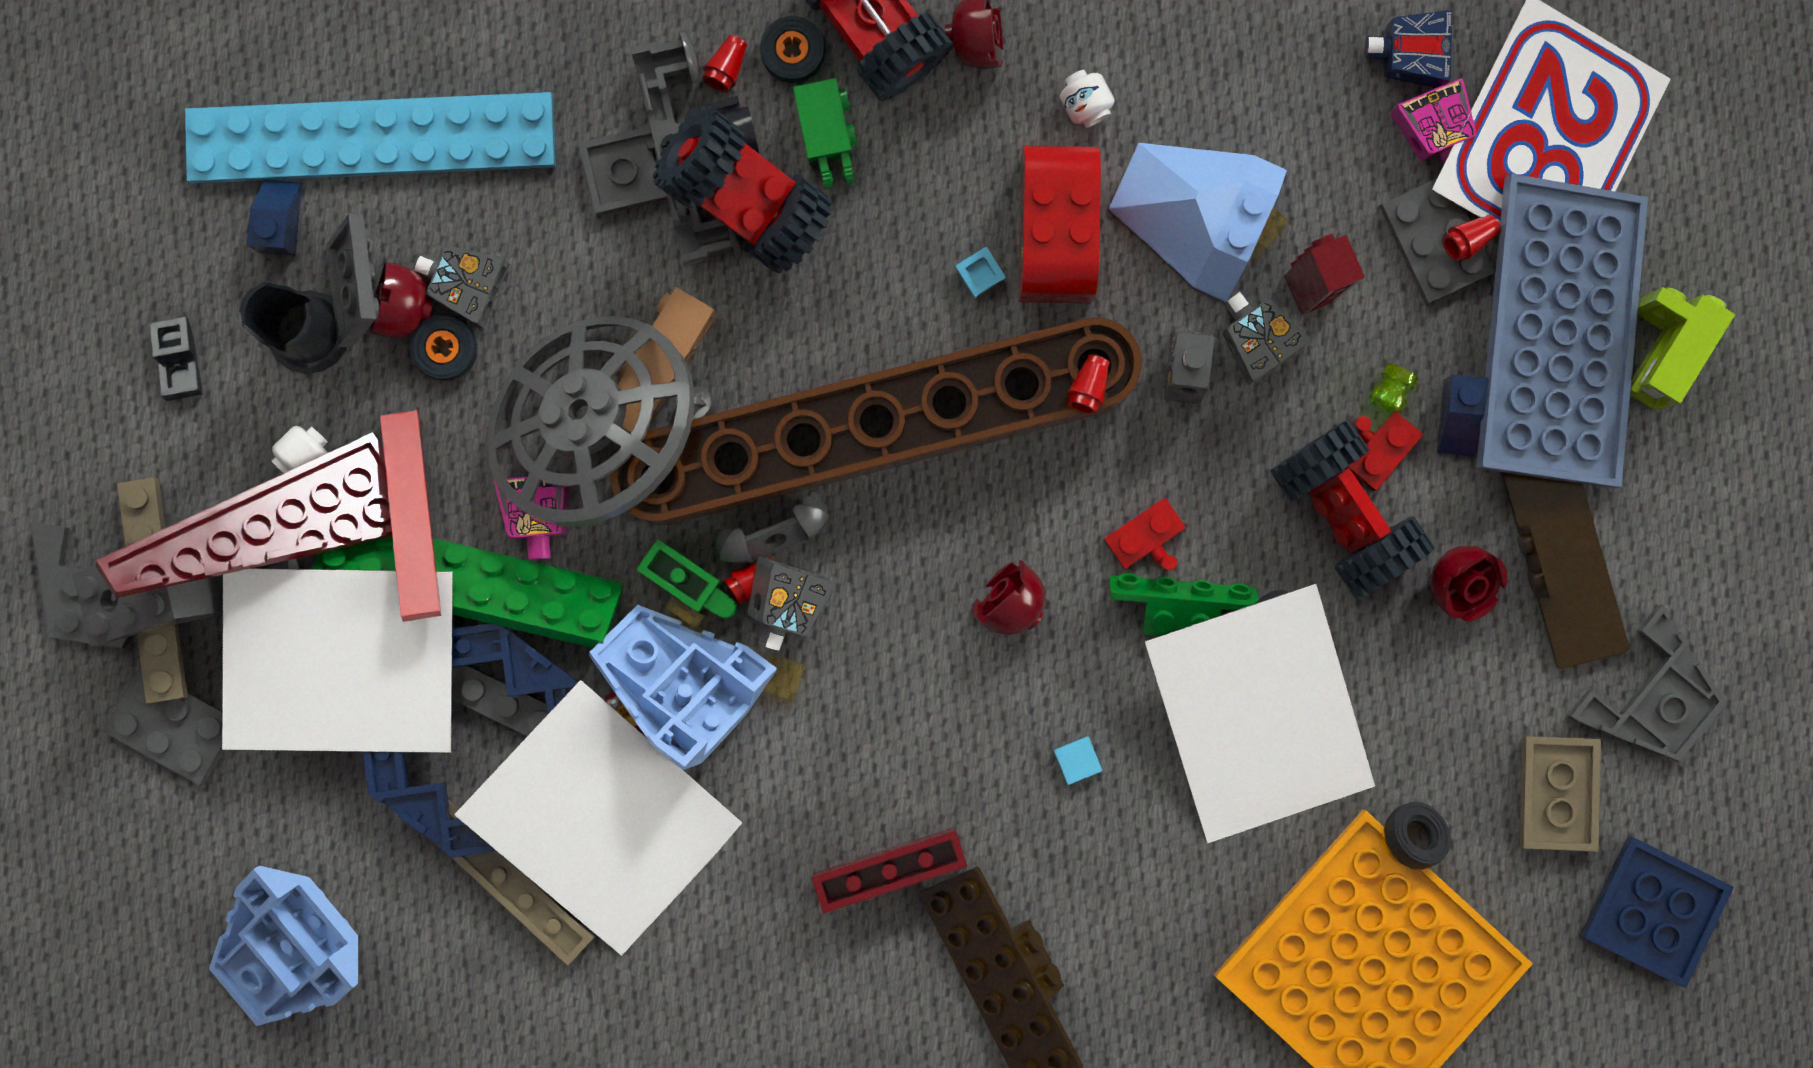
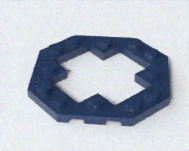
M489 623L452 629V667L503 660L507 697L545 692L547 712L549 714L579 682L507 627ZM363 751L368 794L397 813L399 818L420 834H424L450 857L497 851L459 818H450L446 782L409 787L404 752Z

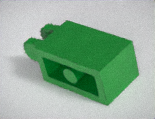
M836 78L793 87L809 166L819 164L824 189L832 188L833 178L827 162L842 160L844 180L847 184L855 183L850 158L852 157L851 147L857 146L854 125H846L843 111L850 110L846 88L838 89Z
M657 539L636 569L697 612L703 613L705 608L723 619H730L738 611L737 602L732 598L730 599L728 594L719 589L723 583L662 540Z

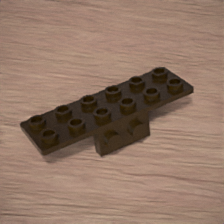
M1501 472L1519 534L1517 538L1518 546L1527 562L1529 569L1528 581L1537 597L1556 667L1558 669H1566L1628 652L1630 650L1583 484Z
M978 866L920 892L919 896L1008 1067L1083 1068L1078 1054L1049 1001L1064 987L1057 966L1052 963L1043 946L1042 937L1034 929L1030 919L1016 925L1013 929L1010 927Z

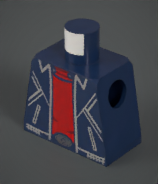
M1445 10L1392 18L1386 26L1385 36L1366 37L1364 46L1365 58L1385 59L1384 77L1433 88L1446 85L1451 80L1453 11Z

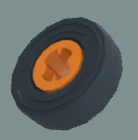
M791 15L779 18L771 23L762 35L760 43L762 63L767 71L780 81L789 83L806 81L818 72L824 62L826 49L823 35L815 24L803 17ZM790 41L792 45H794V41L800 43V55L794 57L791 54V58L785 56V44Z
M437 315L424 320L418 325L411 337L410 352L414 364L423 374L434 380L450 381L462 377L471 369L477 358L478 344L474 332L464 321L451 315ZM440 339L447 343H453V348H448L452 352L447 357L441 353H435V347L439 348L436 343Z

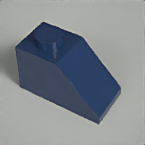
M264 180L250 208L247 246L259 253L296 255L302 194L301 182Z
M1451 375L1444 380L1437 453L1475 456L1479 443L1480 424L1485 413L1488 378Z

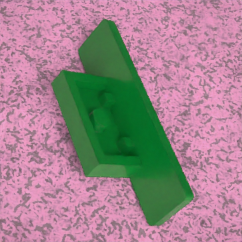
M1128 573L1121 574L1120 576H1109L1110 599L1145 602L1142 635L1163 636L1219 617L1221 609L1240 610L1254 605L1259 600L1256 588L1241 583L1220 585L1206 580L1185 582L1176 581L1170 577L1151 579L1140 578Z

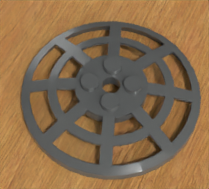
M620 316L596 317L578 321L561 328L543 339L511 371L494 403L488 425L487 450L489 463L496 483L505 496L524 513L541 522L557 526H584L600 523L616 517L639 504L671 472L682 454L690 434L694 416V387L691 373L683 356L674 344L654 327L636 319ZM624 326L639 331L623 346L607 341L585 342L587 330ZM571 337L570 347L551 356L534 373L528 370L550 348ZM652 339L668 357L676 382L653 384L647 367L635 353ZM601 351L614 354L600 370L584 369L585 352ZM569 358L568 374L559 378L554 384L542 378L555 365ZM627 362L635 371L640 387L622 390L612 377ZM519 382L524 387L514 406L511 427L498 433L505 406L512 391ZM533 390L543 396L538 415L522 421L525 404ZM677 397V408L672 429L661 452L657 453L642 442L652 421L655 399ZM641 402L639 418L634 430L629 434L621 428L626 414V405ZM583 406H588L586 415L579 420H575L577 411ZM539 430L546 444L534 462L526 451L522 437ZM611 441L621 447L607 461L592 468L590 455L600 451ZM511 442L518 460L529 472L520 494L511 487L503 475L499 463L498 450ZM557 452L568 457H575L577 473L559 474L550 472L547 469ZM632 455L650 466L626 490L609 500L599 503L595 481L603 479L616 471ZM541 481L558 487L580 486L584 508L574 510L551 509L533 503L532 500Z

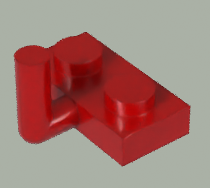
M1396 411L1390 414L1375 433L1369 429L1371 427V420L1366 416H1361L1351 423L1370 451L1346 468H1350L1357 478L1370 489L1376 491L1424 434Z
M1165 497L1103 540L1123 569H1126L1149 553L1160 570L1169 571L1177 566V559L1172 555H1168L1161 544L1186 527Z

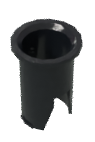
M263 282L253 289L250 288L243 297L239 310L242 326L259 342L269 347L275 359L289 370L304 374L323 372L337 364L347 351L348 347H338L333 300L329 295L313 290L298 291L288 286ZM306 303L304 327L294 339L286 343V348L284 349L279 337L281 320L288 310L298 304Z

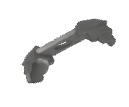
M813 491L807 497H804L801 504L793 507V518L745 536L740 529L733 531L716 529L713 534V542L715 544V551L720 554L719 560L732 564L753 563L755 560H758L759 556L765 557L805 540L808 541L819 533L828 522L830 516L826 513L827 506L823 503V498ZM780 533L785 535L779 542L773 544L765 542L767 538L774 534Z

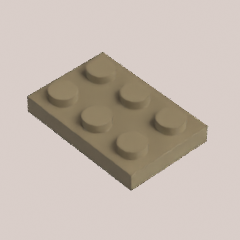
M1522 736L1520 848L1598 852L1601 739Z

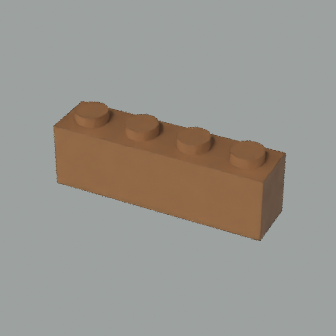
M675 287L672 294L667 292L659 302L656 312L660 314L652 327L674 344L683 356L686 364H688L717 314L713 308ZM651 339L637 351L635 355L647 367L653 384L676 382L668 357L656 342ZM626 362L619 370L618 375L622 376L618 385L622 390L640 387L635 371ZM667 398L655 399L654 412L649 428ZM641 402L626 405V414L621 428L630 434L634 430L639 418Z

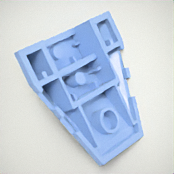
M1138 143L1108 210L1137 237L1147 243L1163 261L1172 266L1185 278L1189 285L1226 302L1252 255L1279 195L1287 170L1254 155Z
M637 605L605 636L603 644L598 643L590 651L589 656L653 748L682 770H686L701 764L748 714L777 668L748 646L737 642L735 646L714 638V633L703 630L702 633L681 626L682 621Z
M258 866L236 887L233 895L236 901L233 909L227 913L225 921L228 925L225 933L219 937L209 970L256 1026L287 1018L297 1012H302V1014L310 1012L315 1007L335 1005L358 984V935L309 877Z

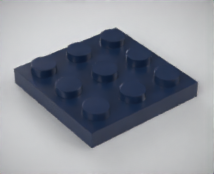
M1627 836L1580 936L1679 986L1687 988L1734 887L1632 836Z

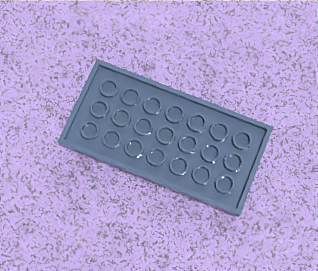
M1509 174L1505 177L1500 220L1501 232L1498 240L1485 378H1488L1485 413L1480 424L1476 468L1614 489L1622 487L1648 197L1517 174Z

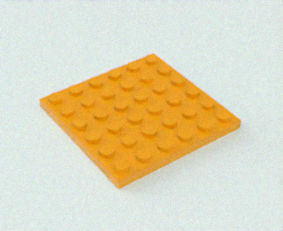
M1362 810L1213 975L1314 1068H1440L1533 963L1431 869H1411L1401 864L1392 855L1386 844L1385 827L1366 810Z

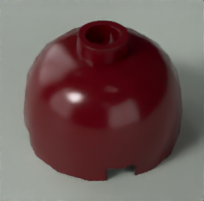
M962 0L953 11L952 22L945 24V33L953 43L957 57L966 65L974 68L988 69L1001 67L1003 59L996 60V46L1004 50L1000 8L992 9L991 0Z
M384 263L376 290L379 314L378 318L370 326V333L392 338L407 336L417 329L421 319H429L433 299L426 297V285L421 276L415 271L400 264Z
M1455 547L1448 550L1434 565L1429 578L1431 595L1442 611L1455 620L1456 618H1461L1465 622H1472L1485 616L1498 603L1499 599L1495 596L1500 586L1504 589L1506 587L1507 569L1499 558L1480 547Z
M1019 560V566L1011 562L997 571L985 587H993L983 602L976 599L972 611L974 618L994 633L1003 635L1018 634L1026 629H1033L1041 621L1046 591L1041 579L1025 562Z

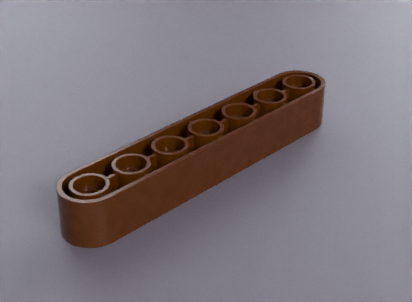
M1086 318L696 418L692 421L690 434L683 452L672 468L675 474V481L671 489L663 494H649L639 504L627 510V512L651 524L672 525L1100 415L1116 408L1136 386L1142 367L1141 352L1133 335L1121 324L1106 318ZM1088 353L1098 354L1110 363L1108 366L1103 407L1098 408L1097 413L1094 415L1084 414L1069 407V397L1067 396V392L1079 373L1078 360L1081 356ZM1018 371L1030 374L1037 385L1036 394L1024 401L1012 398L1005 387V380L1010 374ZM954 390L963 397L965 410L957 418L944 419L934 411L932 404L934 397L941 391ZM873 408L886 410L893 419L891 431L881 438H872L866 435L860 426L863 415ZM673 425L647 431L642 442L657 453H660L666 444ZM800 427H811L821 437L818 450L806 457L795 455L789 448V438L792 432ZM729 445L741 446L748 455L745 469L736 475H725L719 471L717 466L718 454ZM632 455L622 466L610 474L614 495L616 496L631 486L650 466Z

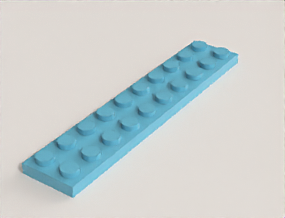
M551 92L185 108L187 181L191 184L556 167L554 103Z

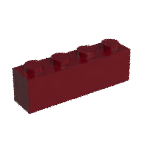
M1333 234L1323 236L1311 242L1312 246L1304 249V253L1297 256V260L1290 263L1292 268L1284 275V278L1301 316L1335 302L1365 278L1347 235L1336 239Z
M954 826L814 872L812 881L824 914L967 867V863Z

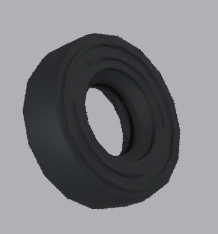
M1409 802L1394 809L1386 819L1384 828L1386 844L1392 855L1401 864L1411 869L1424 870L1440 863L1448 854L1451 843L1449 828L1444 818L1433 807L1423 802ZM1409 823H1417L1424 829L1428 838V845L1425 849L1416 847L1410 841L1407 835Z

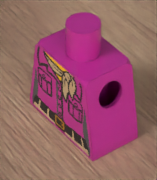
M1462 78L1402 102L1390 112L1393 120L1421 162L1439 155L1444 166L1454 144L1476 136V128Z
M527 477L507 478V481L520 494ZM494 480L509 539L527 540L528 560L551 558L549 537L566 535L567 526H557L541 522L524 513L505 496L496 480ZM541 481L532 502L551 509L568 510L570 487H558Z

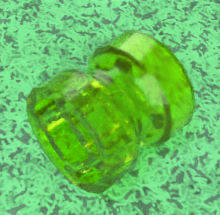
M1386 363L1381 372L1383 381L1373 387L1369 398L1391 411L1402 413L1407 405L1406 392L1415 389L1419 378L1403 367Z

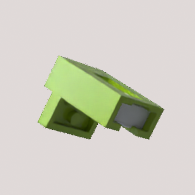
M1664 287L1639 298L1637 315L1662 331L1631 380V397L1654 411L1681 404L1735 316L1734 313L1726 309L1727 305L1721 299L1712 295H1701L1686 302L1687 297L1683 293L1673 288Z

